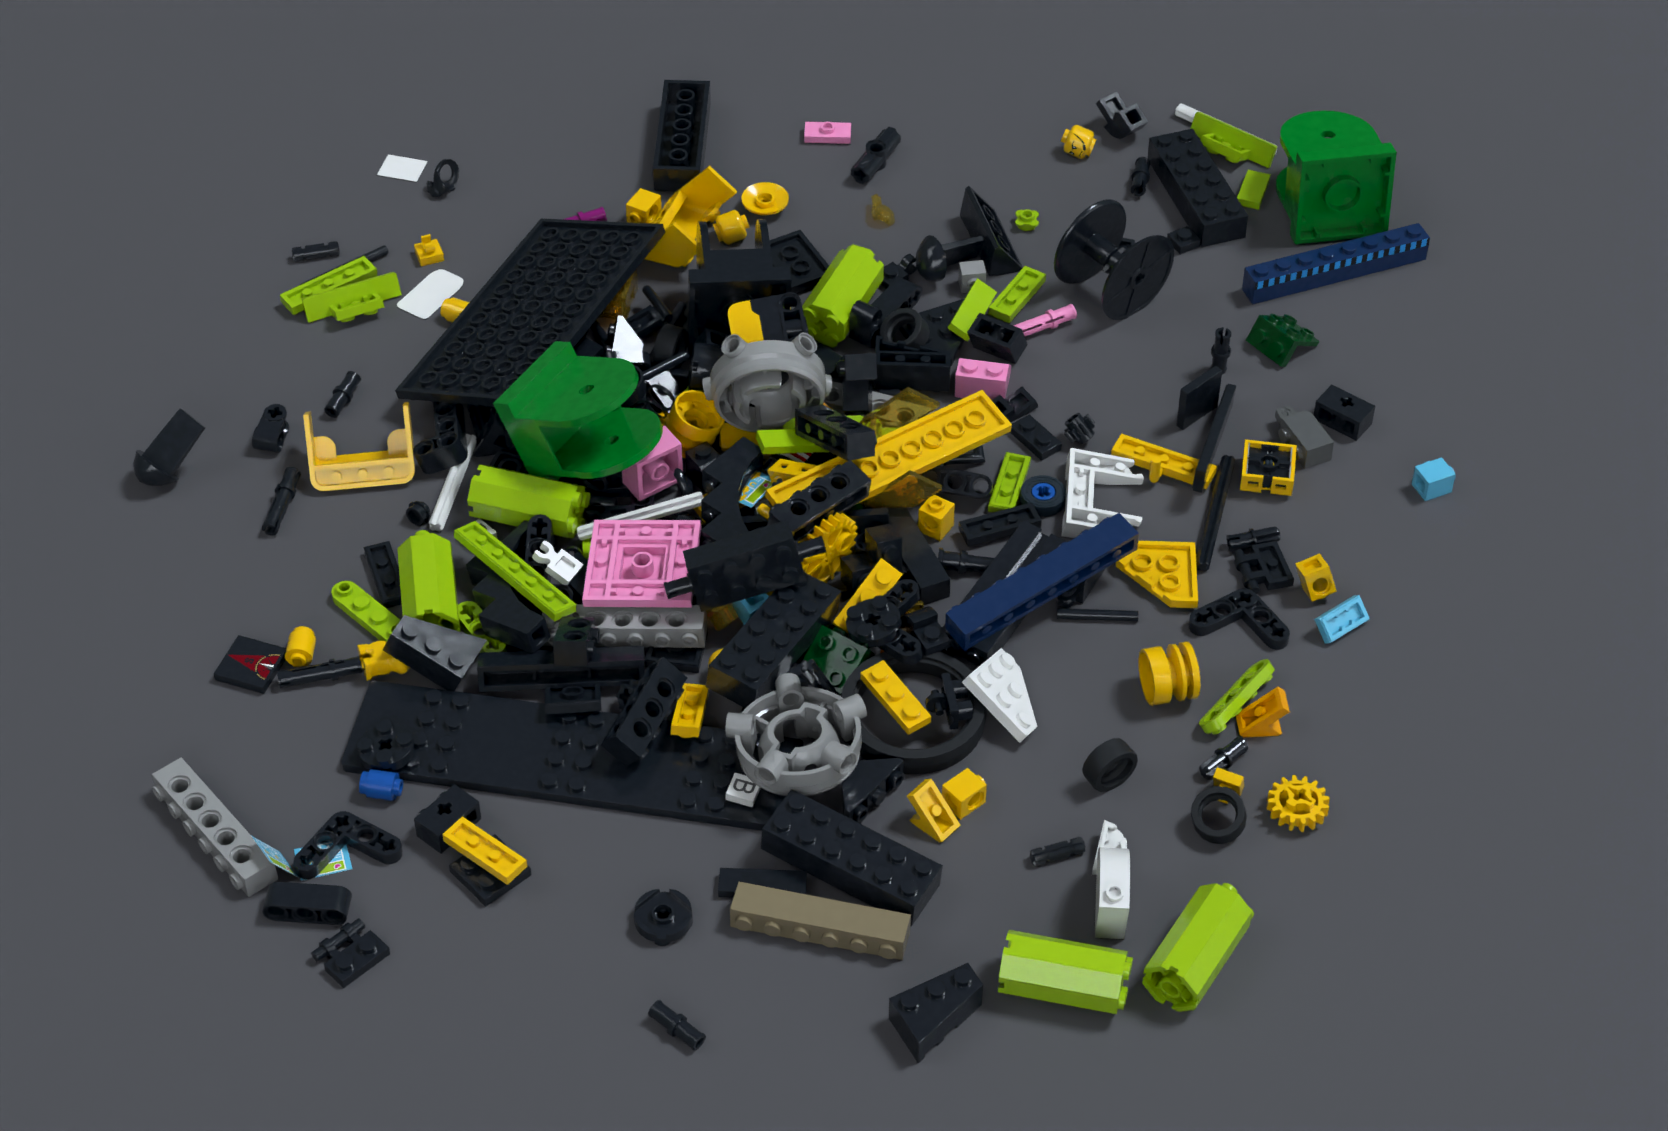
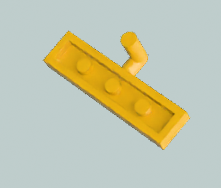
M1122 433L1111 450V455L1134 459V465L1150 470L1149 480L1152 483L1158 482L1161 475H1165L1193 485L1199 459ZM1214 464L1211 465L1204 489L1208 488L1216 474L1217 466Z

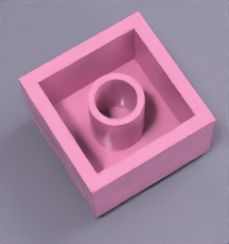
M665 425L663 426L662 437L655 448L639 462L622 470L623 484L639 501L676 484L677 480L674 477L675 469L679 468L683 471L682 444Z

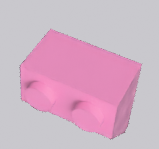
M959 358L955 377V397L965 398L983 390L991 400L999 395L1005 399L1011 365Z

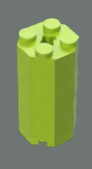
M852 244L846 250H840L802 305L809 335L823 345L835 347L845 339L849 333V316L853 305L858 300L868 303L883 281L884 264L880 260L877 263L873 258L875 254L871 249Z
M479 465L477 470H481L480 475H474L471 479L467 499L468 506L473 507V511H469V516L518 527L524 520L529 521L535 515H546L551 520L553 534L566 538H574L577 533V527L585 525L583 513L584 508H587L589 505L590 493L585 492L584 486L489 465Z
M420 530L397 548L403 616L406 615L460 632L452 544L449 540L437 534Z
M1214 883L1200 886L1144 968L1146 975L1143 978L1142 984L1156 1001L1164 1004L1167 1000L1173 1003L1171 1008L1178 1012L1195 1010L1246 933L1254 916L1253 910L1246 904L1233 885L1229 883H1223L1222 885Z
M1014 930L1008 931L1006 940L1009 941L1008 947L1003 949L999 972V993L1117 1014L1118 1009L1124 1010L1128 987L1123 986L1124 980H1129L1133 958L1127 957L1128 951Z

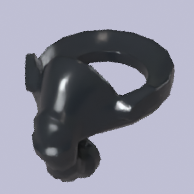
M443 159L438 163L433 175L434 182L428 180L426 183L427 191L432 197H439L456 189L454 186L459 178L457 163L451 159ZM447 164L451 168V177L447 182H442L440 170Z

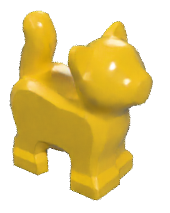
M386 641L357 645L362 670L365 669L364 675L367 681L371 680L374 676L386 675L392 671L402 675L410 667L383 651Z

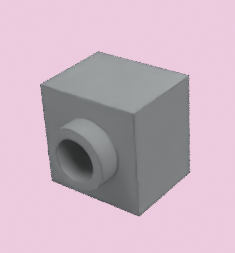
M983 260L959 262L958 281L961 293H968L977 278L986 284V269Z

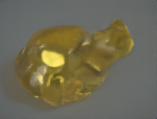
M878 194L871 196L873 220L878 219L885 222L888 226L895 223L893 211L888 206L882 204L881 197Z

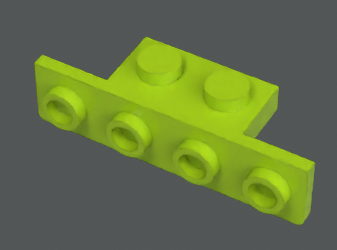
M1202 112L1195 113L1190 129H1193L1196 135L1201 138L1200 141L1206 147L1207 152L1212 154L1220 153L1226 156L1225 159L1232 163H1239L1249 159L1264 167H1271L1277 150L1276 145Z
M390 272L302 298V303L308 323L329 316H333L337 321L348 322L354 320L355 316L360 314L372 315L377 313L378 309L384 308L383 300L402 294L397 274Z

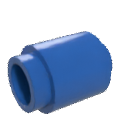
M370 769L369 772H362L359 782L360 794H365L368 798L394 801L397 796H401L403 779H399L398 773Z

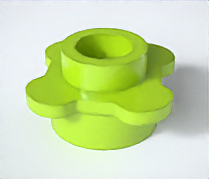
M1029 209L1016 211L1017 220L1015 224L1019 229L1031 231L1039 225V221H1037L1039 213L1037 211Z

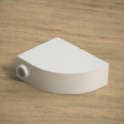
M1099 847L1096 875L1095 938L1124 939L1130 902L1129 849Z

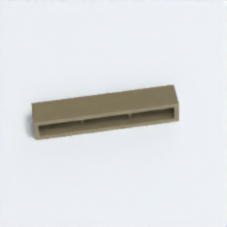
M738 882L730 907V926L739 930L765 933L773 937L781 936L795 939L799 942L822 944L829 948L837 947L852 950L856 953H868L882 956L886 959L903 960L910 935L911 914L744 882Z

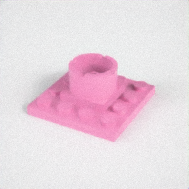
M594 520L582 598L583 607L692 608V592L668 599L664 582L687 576L688 571L683 551L699 546L701 521Z

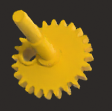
M762 503L757 508V512L768 520L771 508ZM836 512L834 516L830 514L827 521L822 519L819 527L815 525L814 532L812 534L808 533L807 537L798 543L822 536L826 553L804 558L803 562H801L803 571L825 583L828 582L829 578L833 580L834 573L836 571L840 572V557L851 554L852 550L850 548L856 544L854 538L858 535L855 532L858 528L855 525L856 522L844 513L839 514Z

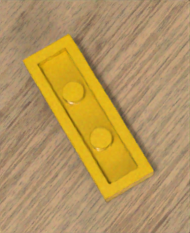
M881 558L832 624L848 633L846 626L848 608L864 600L873 599L879 595L883 596L897 583L903 574Z
M884 660L861 672L860 679L908 735L931 723V715Z
M684 683L682 687L684 692L677 700L671 723V735H678L682 738H699L709 689L706 688V685Z
M463 816L442 834L445 843L507 885L527 868V860Z

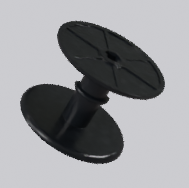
M1106 199L1089 206L1067 228L1055 253L1054 271L1057 278L1062 282L1076 284L1091 278L1103 268V272L1109 274L1101 297L1103 311L1113 320H1123L1145 308L1159 293L1172 269L1174 247L1167 237L1152 235L1138 241L1127 251L1124 247L1119 249L1118 247L1126 228V213L1118 201Z

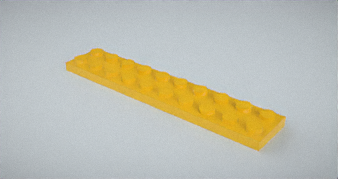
M980 390L877 438L875 456L851 460L871 479L869 496L862 501L1011 432L1012 424L986 393ZM839 456L767 489L765 497L772 506L778 503L782 504L793 493L807 488L816 478L824 477L835 466L842 465L847 460Z

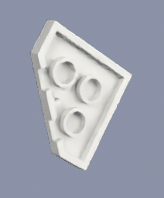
M1002 648L962 681L969 691L1019 743L1037 727L1021 668L1015 663L1014 658Z

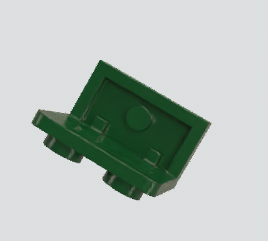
M1275 314L1259 315L1246 338L1248 343L1280 367L1287 366L1297 346H1317L1319 344V340L1314 337L1315 334L1311 330L1304 327L1301 328L1296 324L1297 320L1287 314H1284V316Z
M822 625L803 660L808 662L810 659H813L839 693L838 695L841 696L845 682L850 674L863 661L875 656V654L870 651L871 647H868V643L860 642L859 645L848 639L849 634L837 627L831 630Z

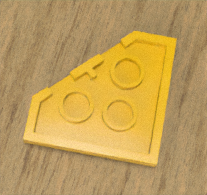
M1138 541L1136 551L1115 562V566L1170 608L1198 607L1195 542Z

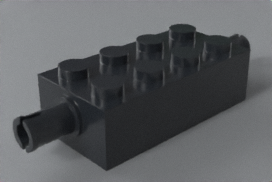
M785 520L684 550L683 554L688 571L687 576L664 582V587L668 599L692 592V594L696 595L700 610L703 612L806 581L801 562H803L804 558L826 553L822 536L800 543L795 541L789 521Z

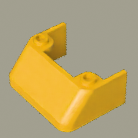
M711 166L704 169L676 191L664 204L653 224H663L666 233L650 251L645 260L677 268L680 266L686 267L696 255L695 238L697 222H714L721 213L719 211L721 205L733 197L737 190Z
M409 402L403 404L405 428L396 429L389 434L387 451L337 455L336 446L332 439L326 436L314 437L311 411L305 412L303 418L312 486L319 491H331L409 482L415 473Z

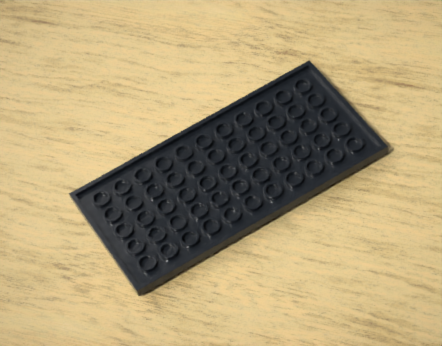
M541 218L397 387L395 392L398 399L494 406L493 403L555 341L570 342L572 347H575L666 233L663 224Z

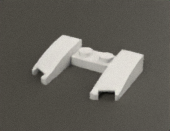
M1070 448L1066 460L1065 480H1067L1062 536L1076 538L1082 531L1089 530L1098 525L1103 519L1118 513L1093 508L1094 484L1141 485L1144 480L1143 475L1132 474L1129 469L1134 466V459ZM1120 513L1132 526H1140L1142 517Z

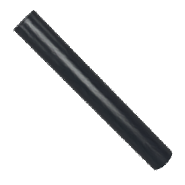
M1057 608V619L1138 622L1139 616L1138 611Z

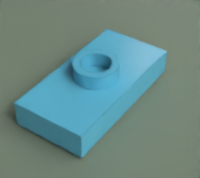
M1354 595L1314 620L1324 643H1331L1370 618L1360 595Z

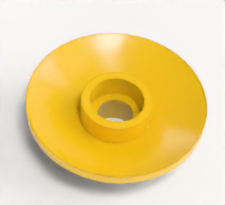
M760 182L747 187L742 193L741 200L745 209L751 213L772 215L786 208L789 202V195L778 184Z

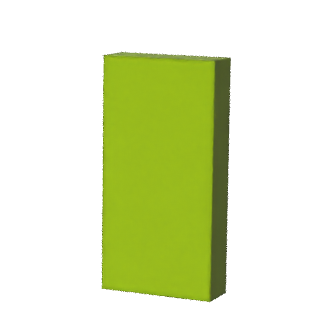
M1253 170L1247 171L1237 196L1242 206L1259 210L1270 182L1271 174Z

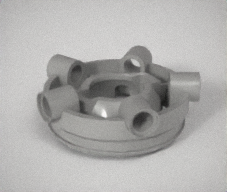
M804 332L800 333L791 342L763 340L747 343L737 334H732L723 341L721 350L724 355L714 364L710 377L703 378L705 397L708 401L714 400V406L718 414L730 425L749 432L783 429V425L786 422L795 418V409L823 405L825 398L829 396L832 388L831 375L825 374L823 362L814 353L817 350V344L811 335ZM781 371L787 372L789 375L788 381L781 385Z
M785 673L776 679L775 691L757 698L742 713L729 712L727 714L726 737L735 738L737 756L744 773L757 786L771 793L787 796L791 789L805 796L823 793L843 782L853 772L859 761L862 745L860 719L867 716V711L863 699L857 693L842 698L828 690L815 687H801L799 677L796 674ZM794 719L797 738L809 737L817 740L807 746L795 747L791 754L779 751L780 743L784 742L783 723ZM836 730L845 742L852 741L851 746L840 743ZM760 732L761 737L758 746L760 762H757L751 756L754 753L757 734ZM807 765H816V769L804 771Z

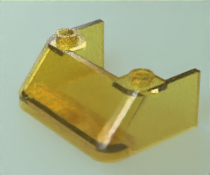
M907 387L864 416L860 423L875 430L876 438H879L928 415L940 407V402ZM909 470L889 483L883 492L860 502V504L869 508H913L942 490V485Z

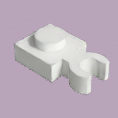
M543 541L540 549L546 554L536 550L532 556L536 562L548 565L545 569L546 573L567 586L584 565L563 549L557 554L553 546L547 541Z

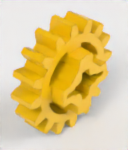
M1292 775L1291 781L1282 777L1281 783L1274 782L1272 790L1268 792L1267 810L1271 811L1270 818H1279L1278 825L1282 826L1286 823L1289 825L1290 831L1294 829V826L1299 827L1301 832H1304L1305 826L1314 830L1316 823L1322 825L1324 817L1328 816L1330 798L1325 796L1326 789H1318V781L1316 780L1312 783L1307 782V776H1304L1302 780H1298L1296 775Z

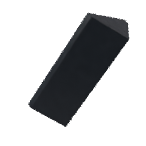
M970 186L966 187L960 217L971 238L984 235L986 239L979 252V256L984 262L988 275H1004L1021 271L1023 266L995 209Z

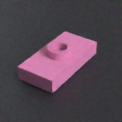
M805 122L804 143L850 144L851 123Z

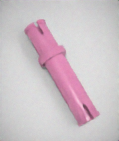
M1068 304L1054 311L1052 309L1047 310L1043 315L1013 326L1021 328L1026 337L1047 328H1057L1058 324L1076 319L1077 312L1073 304Z

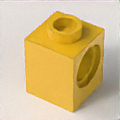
M642 188L626 203L628 223L653 224L661 211V195Z
M931 494L918 511V528L920 531L931 538L941 541L954 526L955 504Z
M1320 553L1295 563L1302 588L1312 602L1337 592L1330 567Z
M966 768L942 785V796L953 814L961 820L986 802L987 784L981 776L975 775L969 768Z

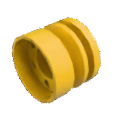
M689 390L677 396L663 426L665 425L681 442L682 457L685 458V451L706 441L712 446L725 420L716 411L714 400L708 401L702 391Z
M1180 642L1178 646L1176 644H1169L1166 654L1161 646L1140 650L1138 657L1139 676L1143 694L1149 705L1170 703L1172 692L1178 701H1184L1186 697L1188 699L1198 698L1201 688L1200 671L1196 654L1190 642Z

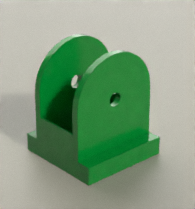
M1311 111L1298 114L1287 120L1280 130V143L1288 157V165L1277 176L1276 192L1291 220L1290 236L1294 243L1305 244L1361 238L1388 231L1397 154L1392 143H1382L1369 123L1359 117L1343 112Z
M555 341L493 403L528 473L553 480H559L561 477L594 479L620 472L648 455L658 444L663 434L662 423L654 412L647 409L621 407V404L632 395L639 380L638 373L630 361L621 358L577 356L570 342Z

